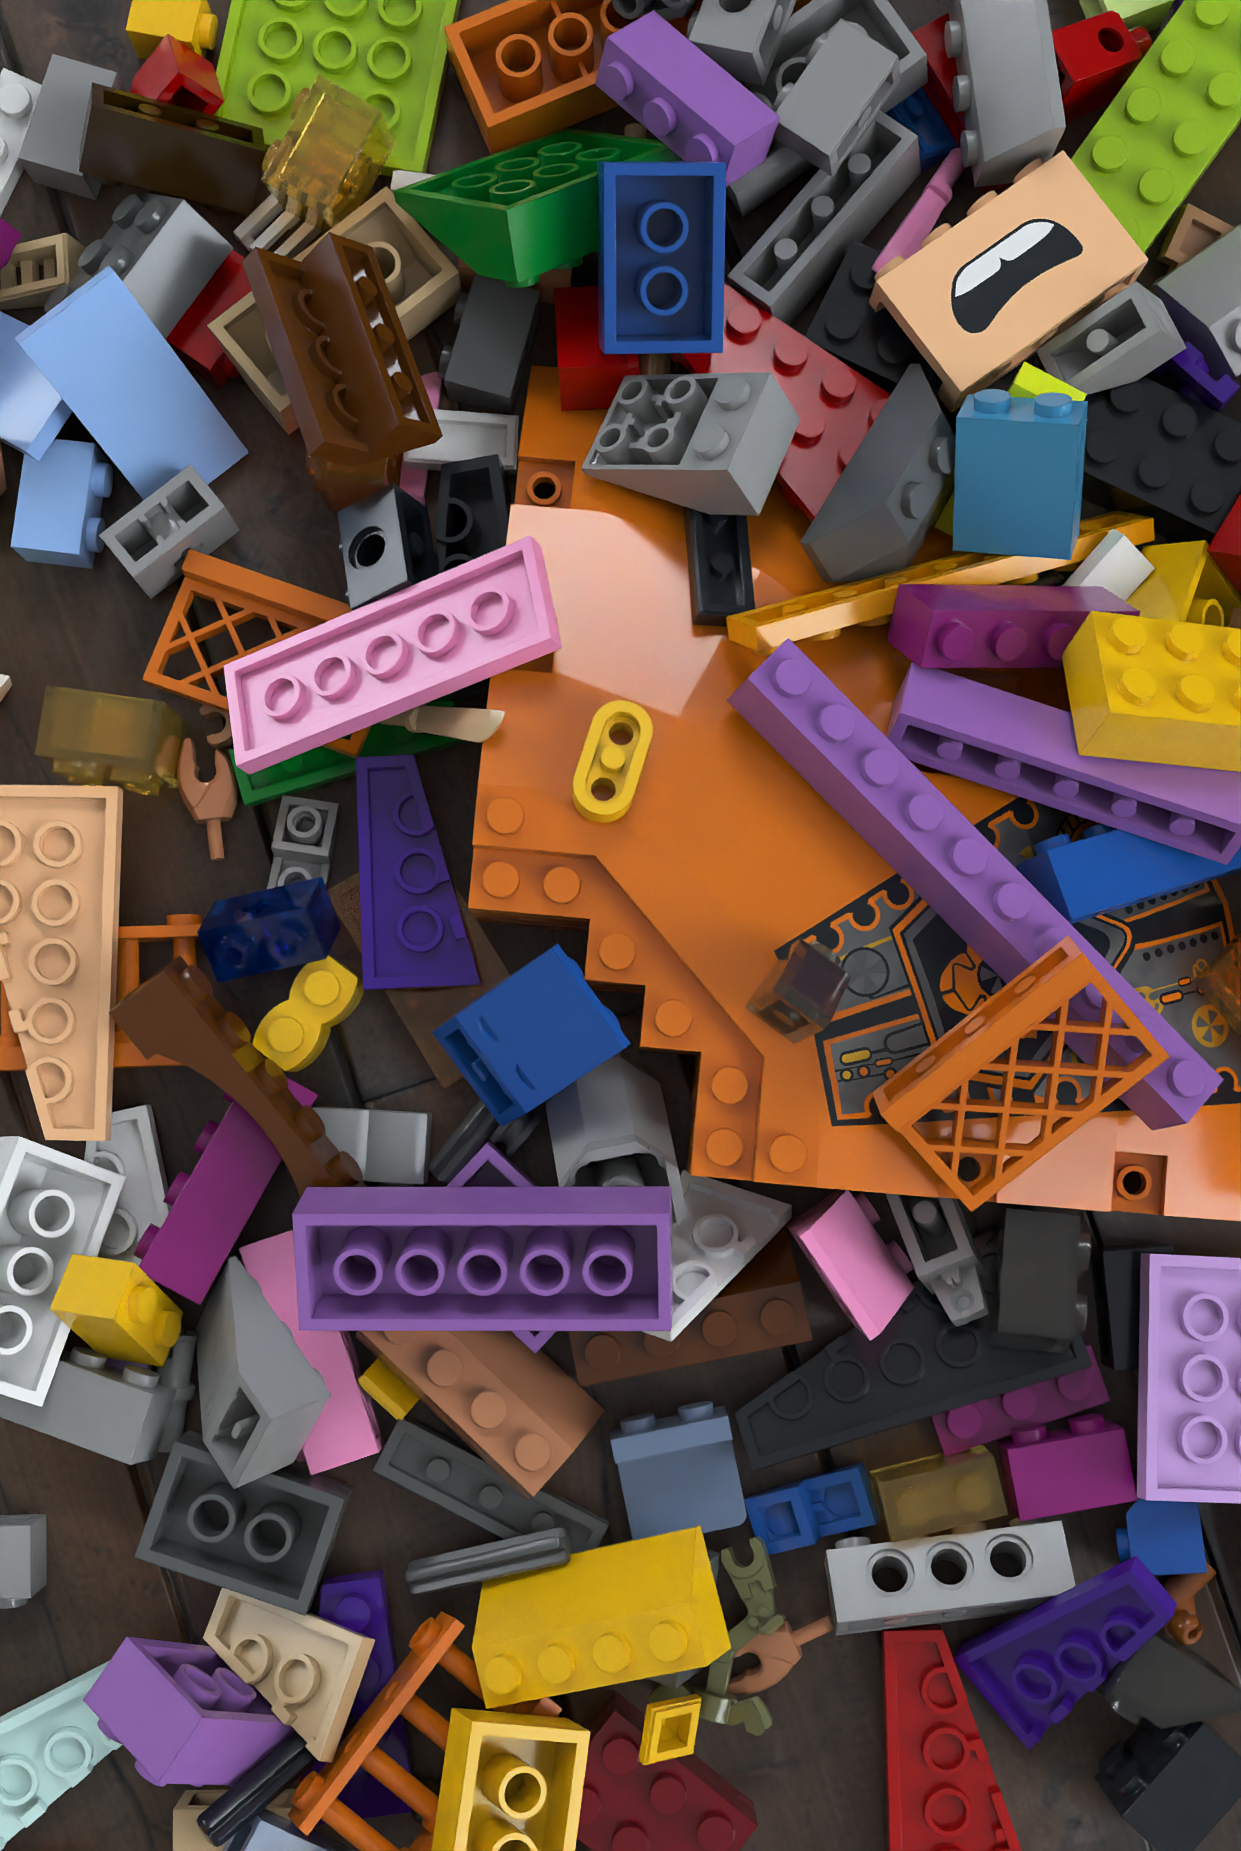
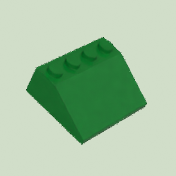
M564 128L407 185L393 192L395 202L478 275L503 280L505 286L509 288H522L538 283L540 281L539 275L552 269L565 270L577 267L583 263V256L598 252L597 161H681V157L660 140Z

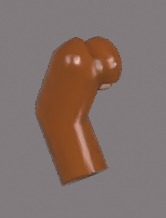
M1207 1562V1573L1170 1575L1161 1584L1177 1603L1171 1620L1162 1629L1166 1636L1174 1638L1181 1645L1194 1644L1200 1639L1203 1632V1624L1196 1617L1194 1595L1217 1574Z

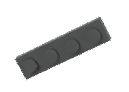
M407 1416L402 1420L398 1419L372 1470L503 1539L561 1527L567 1531L569 1540L572 1543V1553L598 1548L609 1526L608 1520L544 1487L534 1497L525 1500L475 1451Z

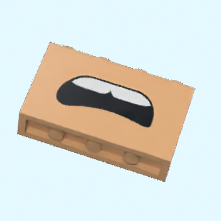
M1064 150L1045 163L1041 158L1029 163L1015 176L1013 180L1014 185L999 195L994 190L986 193L970 207L967 212L968 217L954 227H951L949 223L942 224L923 240L921 250L906 260L902 255L893 258L874 277L876 282L869 304L875 312L886 307L943 383L937 395L951 413L963 405L968 394L975 395V393L986 389L1034 355L1037 349L1133 284L1149 260Z

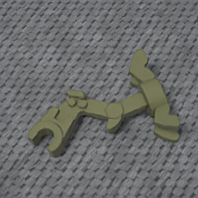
M760 1536L749 1539L750 1546L754 1552L753 1562L749 1566L738 1562L732 1547L721 1550L722 1564L748 1609L747 1617L728 1632L731 1649L710 1664L706 1686H692L688 1680L677 1688L662 1684L648 1696V1702L655 1703L698 1694L702 1698L699 1712L700 1719L730 1726L744 1722L746 1732L760 1736L764 1733L765 1729H768L773 1724L765 1704L758 1695L737 1702V1697L727 1692L736 1652L758 1634L772 1635L783 1625L786 1617L784 1614H776L773 1588L777 1587L767 1545Z

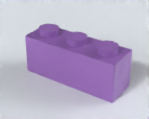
M654 10L606 38L595 85L684 161L725 162L726 187L765 162L780 116Z

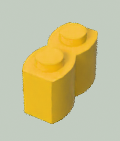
M326 953L315 957L302 968L295 978L290 990L289 1000L275 1006L263 1018L256 1030L253 1046L267 1058L274 1061L284 1071L297 1072L306 1068L323 1051L328 1041L331 1027L345 1020L358 1006L364 993L363 979L336 958Z

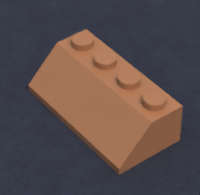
M357 1331L355 1335L376 1358L525 1500L537 1494L575 1451L605 1411L541 1349L535 1354L512 1331Z

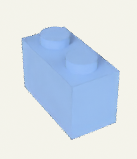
M54 439L39 462L24 454L10 547L26 561L93 569L95 552L101 553L105 544L99 534L106 530L105 521L100 518L103 497H110L114 477L112 465L108 463V459L95 443Z

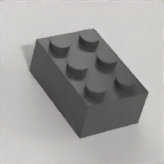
M138 191L136 194L127 196L116 207L112 215L114 224L102 240H95L83 251L78 260V266L81 268L68 285L65 284L58 287L50 295L44 306L46 313L109 265L164 339L167 338L234 247L184 199Z
M188 1430L173 1443L134 1557L305 1616L316 1599L354 1486L320 1474L311 1475L309 1470L290 1464L233 1489L204 1444L202 1434Z

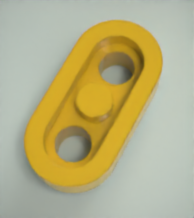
M626 700L612 701L603 705L593 717L572 785L573 803L576 809L589 820L601 823L615 821L622 817L632 804L653 735L652 721L648 713L636 703ZM615 731H624L630 736L631 741L626 745H617L611 741L609 735ZM597 786H606L612 790L614 796L607 801H600L592 795L591 791Z

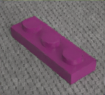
M1084 1343L1092 1366L1088 1369L930 1417L941 1453L947 1457L1012 1435L1011 1430L1041 1425L1109 1402L1110 1398L1092 1346Z

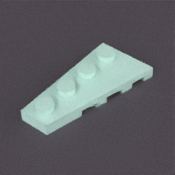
M109 1661L0 1717V1851L24 1827L27 1828L38 1819L59 1796L70 1787L76 1786L91 1773L93 1767L105 1756L123 1745L111 1740L102 1733L97 1725L99 1717L83 1701Z

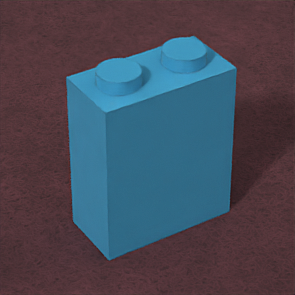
M986 389L975 393V395H967L956 417L953 551L1071 560L1080 531L1088 401H1073L1069 395L1054 392L1040 394L1036 398L1011 397L1009 392L1000 389Z

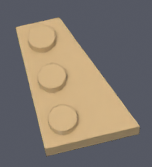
M222 1588L203 1639L245 1684L253 1685L272 1705L271 1711L284 1725H290L307 1742L305 1747L318 1761L332 1763L375 1639L307 1612L304 1616Z

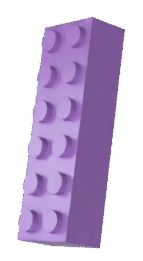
M671 1186L307 1187L292 1213L299 1330L671 1331L673 1255Z

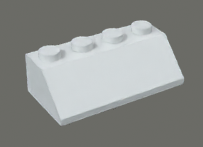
M20 1136L0 1137V1395L42 1407L70 1332V1328L50 1310L51 1304L71 1255L78 1254L97 1257L126 1177Z

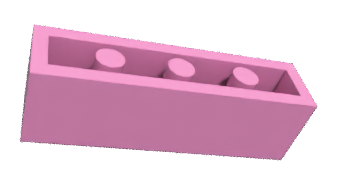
M293 1229L240 1247L239 1251L242 1259L239 1261L247 1273L257 1280L263 1296L280 1321L289 1327L295 1343L310 1365L320 1372L326 1388L331 1394L298 1453L297 1461L299 1463L306 1461L310 1474L314 1475L379 1453L385 1444V1440L371 1396L358 1384V1379L363 1375L350 1331L299 1330Z

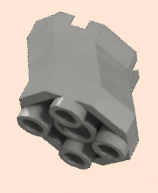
M619 1052L545 1101L559 1187L671 1186L672 1228L676 1223L678 1227L687 1211L659 1077L647 1070L635 1058L627 1057Z

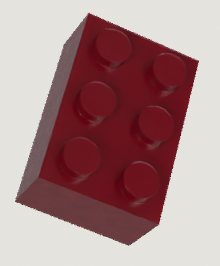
M615 1690L586 1728L590 1731L577 1839L592 1851H739L758 1827L753 1801L695 1754L648 1765L640 1763L639 1754L645 1714Z

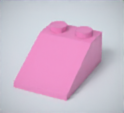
M838 1189L786 1224V1228L849 1321L871 1341L881 1334L915 1288L906 1275L914 1267L895 1240L885 1245L873 1227L881 1219L866 1196L861 1191L852 1196L849 1190Z

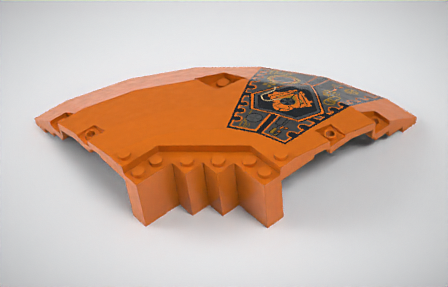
M531 365L518 451L519 461L515 503L510 506L506 545L530 535L541 545L562 648L490 677L486 709L505 711V714L498 729L490 738L483 741L472 840L474 850L468 909L479 923L589 932L584 977L592 990L644 994L639 1051L695 1056L685 1168L691 1176L959 1199L899 1131L896 1132L881 1116L872 1092L1007 984L727 701L734 691L770 655H756L753 653V649L730 641L727 627L693 625L683 506L585 475L581 468L609 408L561 411L558 367ZM776 477L759 516L747 515L755 609L856 582L833 583L822 579L800 544L801 539L812 522L800 507L794 509L781 493L783 486ZM550 483L554 486L555 493L548 499L538 498L534 494V489L538 484ZM934 524L909 567L965 551H953V537L935 528ZM1000 583V584H997V585H1010V584ZM891 621L878 626L854 624L841 628L840 636L829 640L812 641L804 638L793 641L827 678L886 736L894 699L912 663L910 659L887 641ZM1064 667L936 668L1071 713ZM616 700L631 701L641 706L648 713L652 721L653 735L629 810L615 821L606 823L595 822L584 817L576 809L572 800L573 778L595 713L609 702ZM615 731L609 735L611 741L617 745H626L631 741L630 736L624 731ZM910 761L1015 868L1022 862L1037 855L1034 845L1066 833H1069L1072 843L1085 839L1082 833L1084 830L1101 824ZM597 786L591 791L592 795L600 801H607L614 796L612 790L606 786ZM1217 879L1071 925L1224 1079L1187 1124L1153 1131L1118 1097L989 1198L987 1202L1241 1221V962L1228 901ZM1030 1030L1019 1039L1016 1059L1049 1061L1053 1031ZM1063 1042L1061 1062L1085 1063ZM1006 1050L996 1058H1005ZM980 1070L969 1079L967 1098L1000 1100L1004 1071ZM1015 1072L1011 1101L1044 1103L1047 1074ZM1059 1074L1055 1104H1079L1089 1096L1092 1076ZM957 1089L948 1097L956 1098ZM931 1109L913 1125L925 1138L951 1139L954 1110ZM965 1111L962 1140L995 1142L998 1113ZM1009 1114L1006 1143L1028 1144L1040 1134L1042 1116ZM1054 1116V1117H1053V1123L1056 1122V1121H1057L1058 1119H1060L1061 1117H1055V1116ZM937 1151L948 1163L949 1152ZM960 1153L959 1161L964 1157H970L977 1165L976 1175L972 1179L964 1181L970 1189L991 1173L993 1155ZM1004 1155L1003 1163L1011 1156ZM1131 1171L1136 1172L1141 1178V1187L1134 1194H1129L1123 1187V1179Z

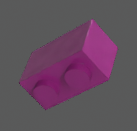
M1086 1414L1070 1418L1068 1420V1428L1047 1431L1046 1425L1041 1424L1011 1430L1012 1438L997 1440L1010 1511L1020 1521L1136 1501L1137 1495L1124 1429L1111 1420L1104 1421L1103 1414Z

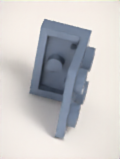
M712 1401L692 1403L679 1407V1415L655 1419L654 1413L634 1415L620 1420L621 1427L611 1429L610 1441L614 1461L618 1465L633 1540L701 1525L702 1533L739 1526L745 1521L747 1513L732 1444L733 1438L725 1406L713 1407Z

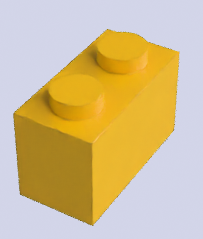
M78 1254L71 1255L50 1307V1310L96 1352L107 1355V1358L159 1367L164 1366L170 1347L179 1338L183 1315L182 1310L136 1263Z

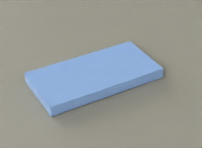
M109 265L14 338L143 500L190 464L208 485L249 453Z

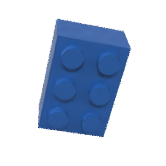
M597 161L598 347L604 354L723 353L726 163L718 161Z

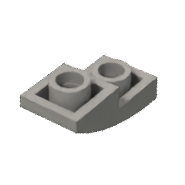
M282 795L271 847L274 858L263 905L265 916L322 925L336 843L340 810L339 803Z

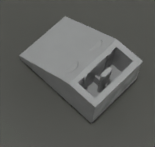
M771 372L625 375L581 470L585 475L706 514L759 516L800 422V417Z
M237 1256L228 1258L195 1331L199 1333L198 1340L196 1341L203 1442L233 1489H236L293 1464L331 1394L326 1388L320 1372L310 1365L295 1343L289 1327L280 1321L263 1296L257 1280L247 1273Z

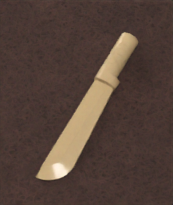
M423 704L383 720L380 723L384 725L405 726L410 732H424L480 743L490 738L498 729L505 711L427 706Z

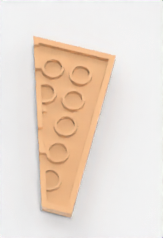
M0 784V981L3 982L11 1009L8 1013L13 1031L18 1033L28 1069L25 1072L45 1140L111 1141L115 1020L108 1012L116 1006L123 789L118 786Z

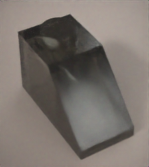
M800 938L784 950L747 1002L745 1008L795 1044L827 1027L835 1014L851 979V975L839 967L841 960L831 949L817 941L811 940L807 943Z

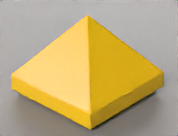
M698 1694L647 1704L639 1754L640 1763L648 1765L693 1754L702 1699Z

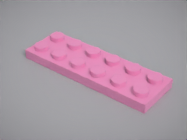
M531 535L224 665L236 766L250 775L561 649L562 645L541 545Z

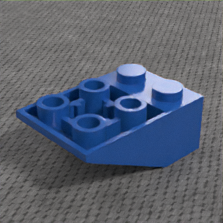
M556 944L490 988L432 1031V1034L501 1127L528 1113L631 1044L621 1031L617 1017L610 1009L602 1005L584 980V975L579 965L564 953L559 944Z

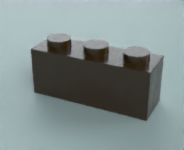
M92 82L80 144L79 172L87 173L95 181L109 186H120L126 183L146 188L151 194L178 199L181 197L201 202L207 209L219 214L230 215L236 211L250 215L265 156L263 128Z

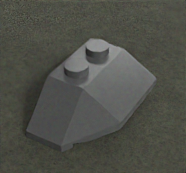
M909 364L800 541L820 576L826 582L859 581L909 567L954 491L956 436L920 364Z

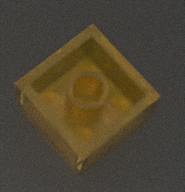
M318 74L311 89L308 87L303 88L295 99L290 114L293 122L283 141L275 140L268 149L262 164V171L265 174L261 180L284 210L318 230L327 233L363 205L396 142L379 109Z
M46 685L35 755L53 765L52 773L68 777L67 781L73 784L102 786L103 779H110L112 782L124 784V790L146 795H158L160 786L177 789L178 760L181 746L186 736L187 722L164 701Z

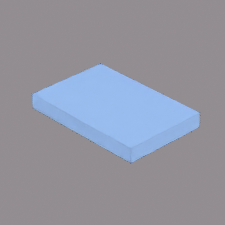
M0 311V441L39 462L73 411L14 339L27 329L29 325Z

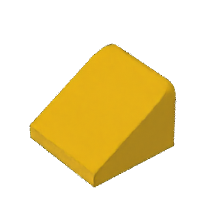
M378 1358L358 1379V1384L396 1420H402L419 1400Z

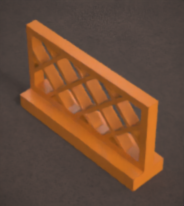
M189 549L181 567L185 577L142 680L145 684L229 713L228 699L220 694L213 679L224 674V665L353 610L350 609L349 604ZM194 596L215 602L223 619L192 632L186 615ZM225 606L240 612L229 616ZM256 617L269 621L276 638L245 651L235 626ZM278 625L292 629V631L282 635ZM182 627L186 636L177 639ZM228 630L239 654L208 668L198 643ZM191 646L202 671L180 681L162 675L169 656ZM207 681L211 692L196 686ZM371 726L353 732L350 740L339 738L321 746L353 758L359 757Z
M1066 936L873 1091L872 1094L881 1116L896 1132L899 1131L963 1204L973 1212L1170 1056L1069 936ZM1089 983H1092L1103 996L1099 1022L1067 1020L1069 999ZM1113 1009L1125 1023H1111ZM1056 1010L1055 1019H1047ZM1030 1030L1053 1031L1049 1061L1016 1059L1019 1039ZM1065 1032L1097 1034L1093 1064L1061 1062ZM1109 1035L1136 1036L1147 1049L1127 1066L1105 1065ZM1006 1050L1005 1058H996ZM980 1070L1004 1071L1000 1100L967 1098L969 1079ZM1015 1072L1047 1074L1044 1103L1011 1101ZM1059 1074L1092 1076L1089 1096L1077 1105L1055 1104ZM1110 1077V1079L1103 1084V1078ZM957 1089L956 1098L948 1097ZM931 1109L954 1110L951 1139L925 1138L913 1124ZM965 1111L998 1113L995 1142L962 1140ZM1009 1114L1042 1116L1040 1134L1028 1144L1006 1143ZM1054 1116H1055V1117H1061L1060 1119H1058L1056 1122L1053 1123V1117H1054ZM937 1151L949 1152L948 1163ZM960 1153L993 1155L991 1173L971 1189L957 1175ZM1004 1155L1011 1156L1003 1163Z

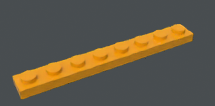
M1117 510L1080 520L1079 537L1071 560L962 552L726 617L729 640L753 649V653L756 655H771L787 638L792 642L804 638L812 641H822L840 636L841 628L850 625L878 626L886 624L892 619L891 614H893L899 584L997 585L1005 583L1021 585L1032 583L1038 580V573L1050 569L1054 571L1076 570L1113 528L1124 534L1134 546L1154 541V518Z

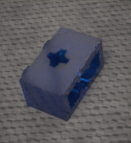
M318 877L215 901L197 934L216 980L219 983L326 959L341 926L323 878Z

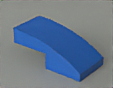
M863 1461L790 1481L752 1494L744 1499L755 1537L760 1536L765 1541L769 1555L814 1545L824 1536L876 1525L880 1519Z

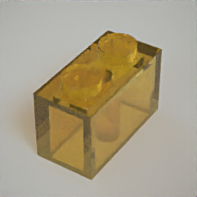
M983 1445L947 1457L941 1453L869 1471L882 1526L892 1543L1008 1515L994 1456Z

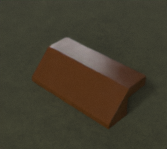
M328 232L302 261L255 247L242 261L309 456L356 467L434 444L443 437L373 247Z

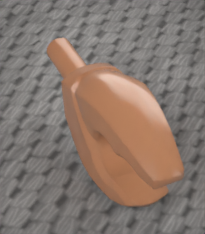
M185 738L181 746L177 767L179 792L183 803L191 813L194 821L197 824L207 826L210 860H224L220 822L230 821L237 806L238 782L235 771L225 751L216 748V775L209 782H200V767L196 761L194 741L191 738Z
M827 1615L795 1631L792 1630L788 1621H784L783 1625L772 1635L758 1634L740 1648L734 1658L750 1652L759 1657L760 1664L755 1668L746 1669L739 1676L731 1678L727 1692L733 1695L751 1694L763 1691L777 1684L801 1659L802 1650L800 1645L834 1630V1624L830 1616Z

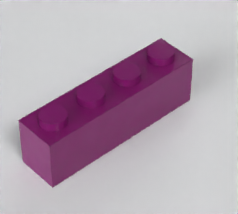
M899 584L887 641L919 668L1063 667V652L1091 611L1139 616L1141 611L1100 586Z
M287 1078L288 1089L300 1104L312 1107L318 1094ZM226 1092L222 1099L230 1102L231 1105L221 1123L219 1124L210 1119L198 1138L193 1150L202 1156L191 1176L180 1171L163 1200L164 1203L172 1207L163 1225L159 1228L150 1223L133 1252L134 1256L142 1259L139 1267L150 1279L199 1305L282 1160L275 1145L260 1125Z

